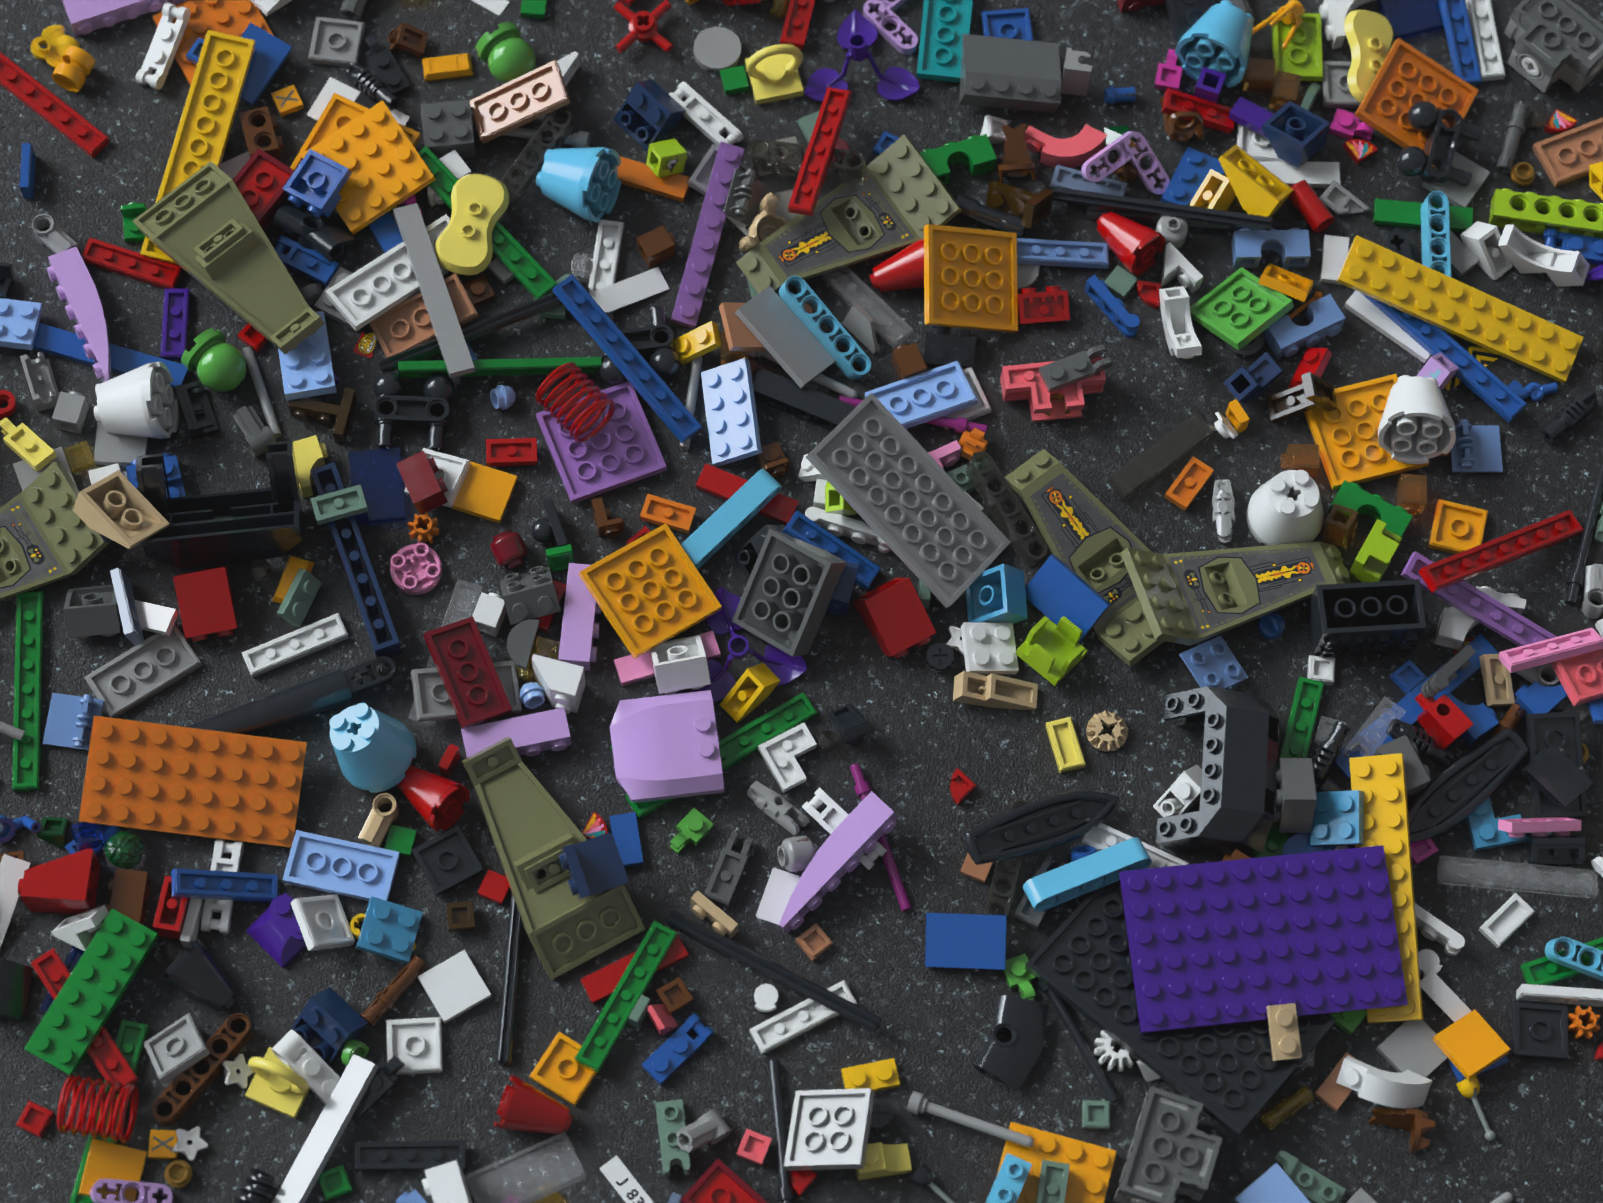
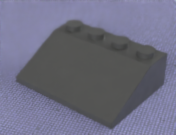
M970 34L962 35L959 104L1055 114L1061 102V70L1058 43Z
M769 529L732 622L792 657L808 655L846 562L826 550L775 529Z

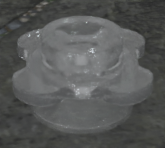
M575 253L571 269L575 278L578 276L585 278L592 272L593 261L586 253L582 255Z

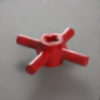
M665 0L652 13L640 11L635 14L622 2L618 1L614 9L629 21L630 33L615 46V49L622 54L636 40L639 42L652 40L663 50L669 52L673 44L657 32V20L672 7L671 4Z

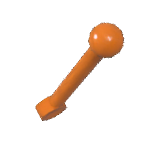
M1319 291L1315 292L1310 300L1288 315L1292 320V318L1306 309L1310 303L1322 298V293Z

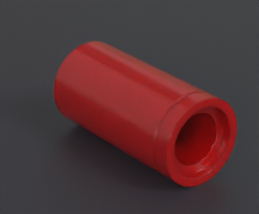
M1302 180L1291 187L1293 191L1288 198L1314 233H1320L1333 223L1335 218L1306 180Z

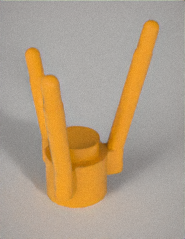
M1290 0L1285 6H1282L1277 12L1254 27L1252 35L1269 23L1271 26H1274L1281 20L1288 25L1292 23L1293 26L1282 45V48L1286 49L1298 26L1303 22L1301 18L1305 12L1303 5L1297 0Z

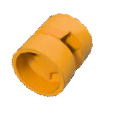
M68 46L61 58L62 62L58 63L51 77L63 89L77 93L86 81L85 75L89 76L96 62L83 49Z

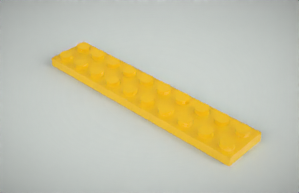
M207 30L156 203L210 161L220 168L255 50V40ZM145 236L140 252L141 256L178 265Z
M1358 235L1352 242L1336 281L1561 383L1567 380L1583 337Z
M1399 753L1349 758L1351 789L1363 791L1364 844H1356L1355 847L1381 845L1384 847L1408 1002L1406 1006L1367 1010L1368 1023L1423 1020L1404 755Z

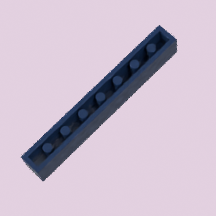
M335 462L310 470L318 496L344 489ZM354 515L327 522L375 657L386 656L390 658L402 654L400 642Z

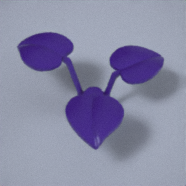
M854 10L844 20L837 34L839 45L849 51L846 54L842 73L838 75L837 71L830 68L817 70L810 76L804 93L812 100L823 102L827 87L848 90V84L842 79L846 76L850 60L862 61L866 57L870 61L877 77L881 79L877 85V90L884 99L890 101L903 100L917 93L920 85L918 80L909 71L901 67H889L884 75L880 73L871 51L868 50V47L872 46L877 40V29L858 10Z
M720 587L714 595L722 608L720 611L709 616L707 621L710 629L717 635H724L730 631L732 636L728 642L730 655L727 657L728 659L723 668L719 662L707 660L711 684L705 685L700 689H691V692L711 690L713 703L723 700L735 685V678L726 671L733 659L741 660L748 654H751L759 661H763L781 680L778 686L788 684L806 672L807 666L802 656L792 657L772 644L766 646L765 657L759 655L754 649L749 648L748 640L742 635H737L734 631L743 628L732 622L741 598L723 587Z

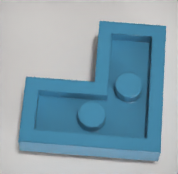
M1490 798L1484 801L1474 812L1466 817L1474 851L1525 842L1527 840L1526 833H1524V837H1509L1508 832L1498 830V819H1521V814L1495 819Z

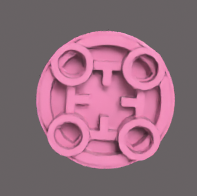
M420 542L405 546L391 557L390 573L392 580L398 589L407 594L420 595L427 593L435 588L441 579V560L438 554L425 543Z

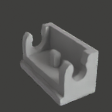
M1067 47L1062 72L1061 93L1087 96L1092 66L1080 64L1078 60L1081 58L1090 59L1091 55L1089 53L1075 51Z
M38 352V358L30 360L27 354L20 356L37 411L55 407L59 398V392L49 359H45L42 352Z

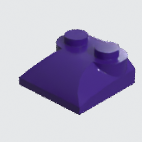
M286 893L274 898L270 903V907L246 930L282 969L307 947L291 906V902L294 899Z

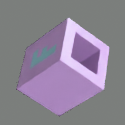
M1439 352L1429 358L1417 376L1436 379L1442 391L1459 367Z

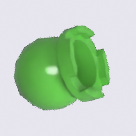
M513 22L498 24L500 29L492 34H489L488 31L484 33L475 46L479 58L483 62L488 63L491 74L504 84L533 71L536 63L532 47L524 39H521V32Z
M213 328L202 332L194 339L197 344L191 351H184L181 363L189 371H197V377L201 383L212 391L227 392L236 389L245 378L247 371L244 356L239 349L230 343H225L226 336L219 329L215 331Z

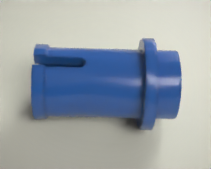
M1109 86V88L1104 89V101L1110 105L1120 102H1135L1136 96L1126 95L1136 94L1134 86L1126 88H1113V86Z

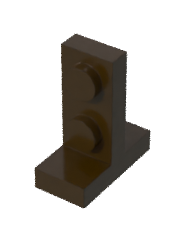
M991 181L988 186L986 206L1022 217L1021 226L1031 229L1051 214L1054 191L1045 188L1040 193L1035 194L1000 182Z
M1311 372L1301 375L1303 384L1267 397L1271 421L1277 423L1319 406L1328 412L1338 409L1334 386Z
M345 388L340 406L300 398L289 400L288 407L290 415L298 420H315L327 426L335 424L333 430L334 441L336 444L345 445L357 397L355 389Z

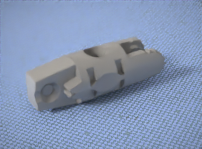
M1228 479L1215 480L1212 498L1213 524L1216 526L1218 541L1225 546L1231 543L1233 537L1232 525L1236 522L1234 513L1235 498L1233 497L1231 482Z
M755 781L749 787L747 796L755 802L754 804L792 835L796 836L800 832L799 827H804L810 822V819L774 790L767 788L758 781Z

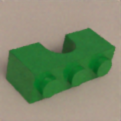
M987 134L980 136L972 135L966 140L960 142L952 141L942 147L928 148L920 153L943 185L949 184V166L952 164L960 163L965 165L973 177L994 171L997 159Z
M1345 480L1327 512V515L1350 526L1356 516L1361 514L1369 515L1375 522L1379 519L1387 523L1385 529L1400 537L1403 536L1412 519V515L1404 508L1393 506L1387 503L1381 496L1372 495L1364 491L1360 485L1352 482L1349 483Z

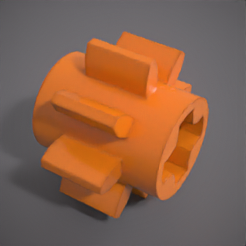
M974 428L971 432L965 430L958 442L962 449L960 456L970 461L975 456L978 458L982 457L988 445V441L984 440L985 432Z
M428 512L419 516L414 514V521L407 523L408 529L412 530L409 533L410 539L416 538L419 543L429 542L432 544L433 536L440 534L439 529L436 527L438 525L437 518L431 520Z
M1577 1006L1574 1009L1575 1014L1570 1013L1568 1015V1020L1571 1021L1568 1031L1572 1030L1576 1034L1575 1039L1585 1035L1590 1040L1593 1037L1592 1031L1598 1032L1601 1028L1596 1024L1600 1015H1595L1591 1011V1006L1587 1010H1582L1580 1006ZM1581 1019L1585 1020L1586 1027L1582 1026Z

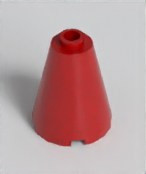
M1114 212L1104 213L1097 221V232L1126 269L1133 275H1141L1152 267L1156 262L1153 257L1157 252L1161 254L1164 249L1165 237L1160 232Z
M924 238L917 240L873 268L874 273L870 275V279L874 289L879 288L880 292L924 287Z
M413 765L408 767L404 773L406 776L397 784V787L432 829L439 832L440 828L445 831L452 827L463 815L465 810L461 807L464 801L469 802L470 791L460 783Z
M510 1076L509 1080L513 1084L512 1086L506 1085L497 1110V1115H500L499 1118L501 1120L500 1122H494L495 1128L560 1135L563 1130H569L573 1115L569 1114L568 1107L519 1077Z

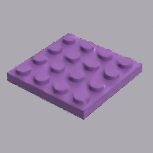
M629 381L601 391L607 394V399L615 402V411L604 428L587 441H574V437H570V431L563 430V424H557V418L550 417V412L542 411L536 413V419L571 504L667 471V466L636 392ZM587 396L582 397V398L576 403V405H577L579 402H581L583 399H585ZM596 398L590 400L586 407L574 419L568 422L567 426H571L576 418L593 404ZM564 404L557 408L554 414L559 413ZM610 405L606 406L597 422L588 431L578 436V438L585 437L599 426L607 415ZM572 409L565 413L560 420L565 419ZM598 411L584 424L582 428H584L594 418Z

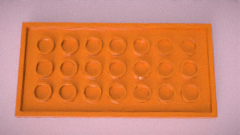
M94 716L79 822L291 848L295 836L307 742Z

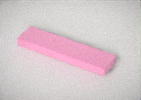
M1588 628L1499 652V661L1510 673L1603 649V638L1593 628Z
M709 631L699 634L706 659L711 660L721 657L714 632ZM650 651L636 659L632 655H628L614 660L621 686L655 676Z

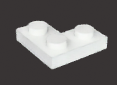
M802 723L758 746L759 752L783 793L806 781L807 778L795 758L816 748L817 743L805 723Z

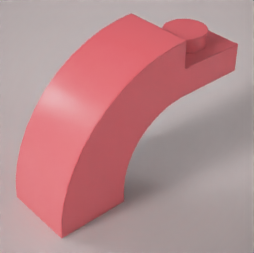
M1086 124L1080 133L1067 139L1054 138L1031 126H1028L1024 134L1027 149L1041 154L1039 163L1054 168L1056 164L1069 168L1083 165L1105 147L1107 134Z

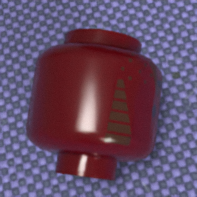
M511 529L494 536L493 542L490 544L493 556L501 567L507 565L509 569L518 567L524 563L522 558L528 554L521 535L518 532H512Z

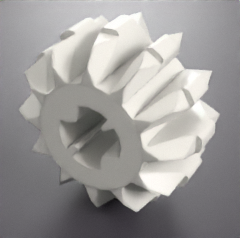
M1101 1031L1102 1038H1096L1095 1044L1098 1048L1094 1050L1095 1055L1102 1056L1098 1063L1102 1065L1108 1062L1107 1070L1109 1071L1113 1069L1114 1065L1117 1066L1119 1072L1123 1071L1124 1064L1131 1068L1134 1064L1132 1059L1138 1058L1123 1046H1121L1119 1053L1114 1052L1115 1044H1120L1104 1031Z

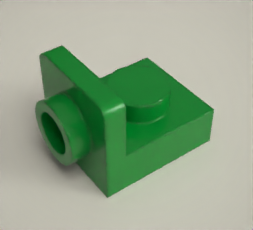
M131 202L127 205H121L125 243L144 242L145 235L137 229L132 221L147 210L145 203Z

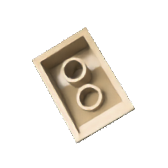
M119 470L80 491L73 509L90 529L128 549L169 527L170 524Z

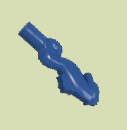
M1513 380L1508 385L1522 400L1530 396L1533 401H1540L1544 395L1558 392L1556 382L1545 385L1532 382L1523 388L1522 384Z

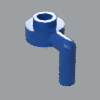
M0 815V823L2 824L0 843H6L11 840L17 829L26 827L35 833L41 829L40 823L29 816L11 820L5 815Z

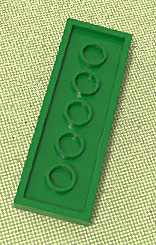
M111 909L24 1049L70 1076L73 1075L159 935L120 912Z

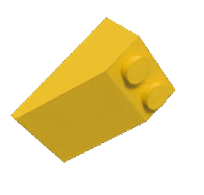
M1234 145L1218 159L1242 208L1248 212L1247 214L1272 217L1293 191L1291 187L1237 145Z

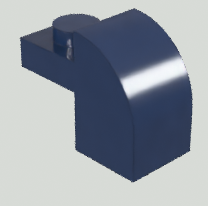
M1266 352L1250 367L1242 366L1223 383L1239 402L1248 403L1267 391V386L1284 371L1274 358Z

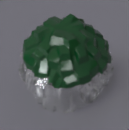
M118 831L115 836L110 837L103 848V855L106 856L107 864L111 868L137 870L146 859L147 847L144 845V840L138 834H133L129 831Z

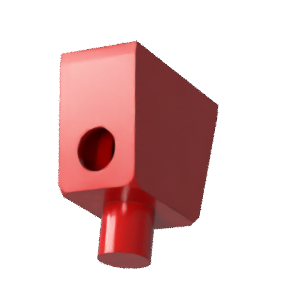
M1421 692L1414 698L1424 710L1417 717V720L1427 734L1435 739L1436 744L1444 749L1474 725L1445 694L1435 700L1434 697L1431 699L1425 698Z

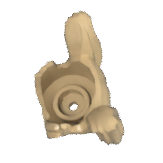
M773 193L767 194L762 199L759 205V213L750 225L748 236L743 237L739 242V250L741 252L750 251L767 238L766 234H773L789 222L784 217L774 213L778 197Z

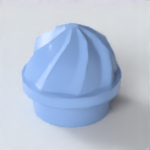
M497 385L495 389L490 391V399L495 409L501 408L506 410L515 402L516 394L509 386Z
M537 682L525 683L520 689L519 698L521 703L525 704L527 708H537L545 701V691Z

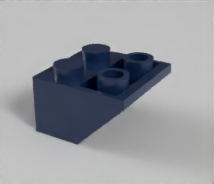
M639 81L633 87L613 121L648 151L649 144L660 142L675 129L686 110L655 81Z
M329 987L309 999L290 1030L295 1031L331 1067L342 1056L346 1043L352 1039L357 1040L368 1023Z

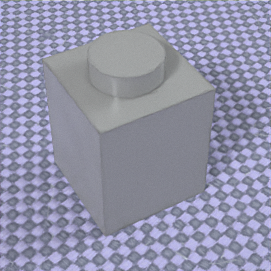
M70 391L69 393L60 392L52 416L56 429L81 434L89 409L85 396L75 391Z

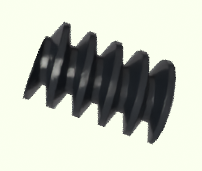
M251 1167L249 1170L254 1176L245 1177L244 1180L249 1186H241L239 1190L244 1196H236L234 1201L236 1203H265L264 1199L273 1200L274 1196L269 1192V1189H279V1186L274 1182L275 1179L271 1175Z

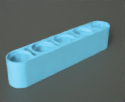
M1433 191L1422 203L1420 209L1422 265L1451 277L1449 200L1442 191ZM1430 202L1436 203L1439 209L1432 207ZM1431 225L1438 227L1440 232L1434 231ZM1432 248L1437 249L1440 255L1433 253Z
M799 276L789 277L780 286V298L835 359L834 363L843 374L853 381L861 379L871 368L869 357L805 280ZM788 285L796 287L798 293L792 294L789 292ZM804 304L810 305L813 308L814 313L810 314L806 312L804 309ZM821 323L826 324L829 327V333H825L821 330ZM836 343H842L846 348V352H840L837 349ZM852 363H859L862 367V372L856 371Z
M764 468L753 475L681 544L697 570L781 490L782 486Z
M1131 838L1033 877L1023 885V890L1034 910L1041 912L1119 881V873L1121 871L1146 869L1151 865L1152 860L1140 838Z
M1568 937L1556 938L1547 942L1545 954L1550 961L1603 981L1602 950ZM1558 943L1562 944L1565 949V954L1562 957L1556 952ZM1583 952L1589 956L1588 966L1583 965L1581 962Z

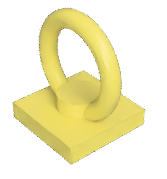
M789 44L772 45L759 50L750 58L745 59L746 71L756 105L803 96V87L798 73V68L803 61V54L799 48Z
M269 1047L264 1058L252 1057L248 1062L249 1068L256 1074L245 1097L296 1119L310 1090L309 1084L303 1077L280 1061L272 1052V1047Z

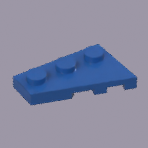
M1187 147L1160 202L1189 205L1211 169L1226 176L1219 160Z

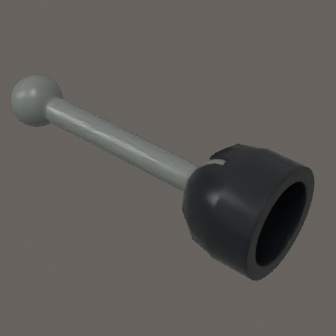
M924 1163L909 1178L916 1186H929L945 1202L955 1203L932 1182V1172Z

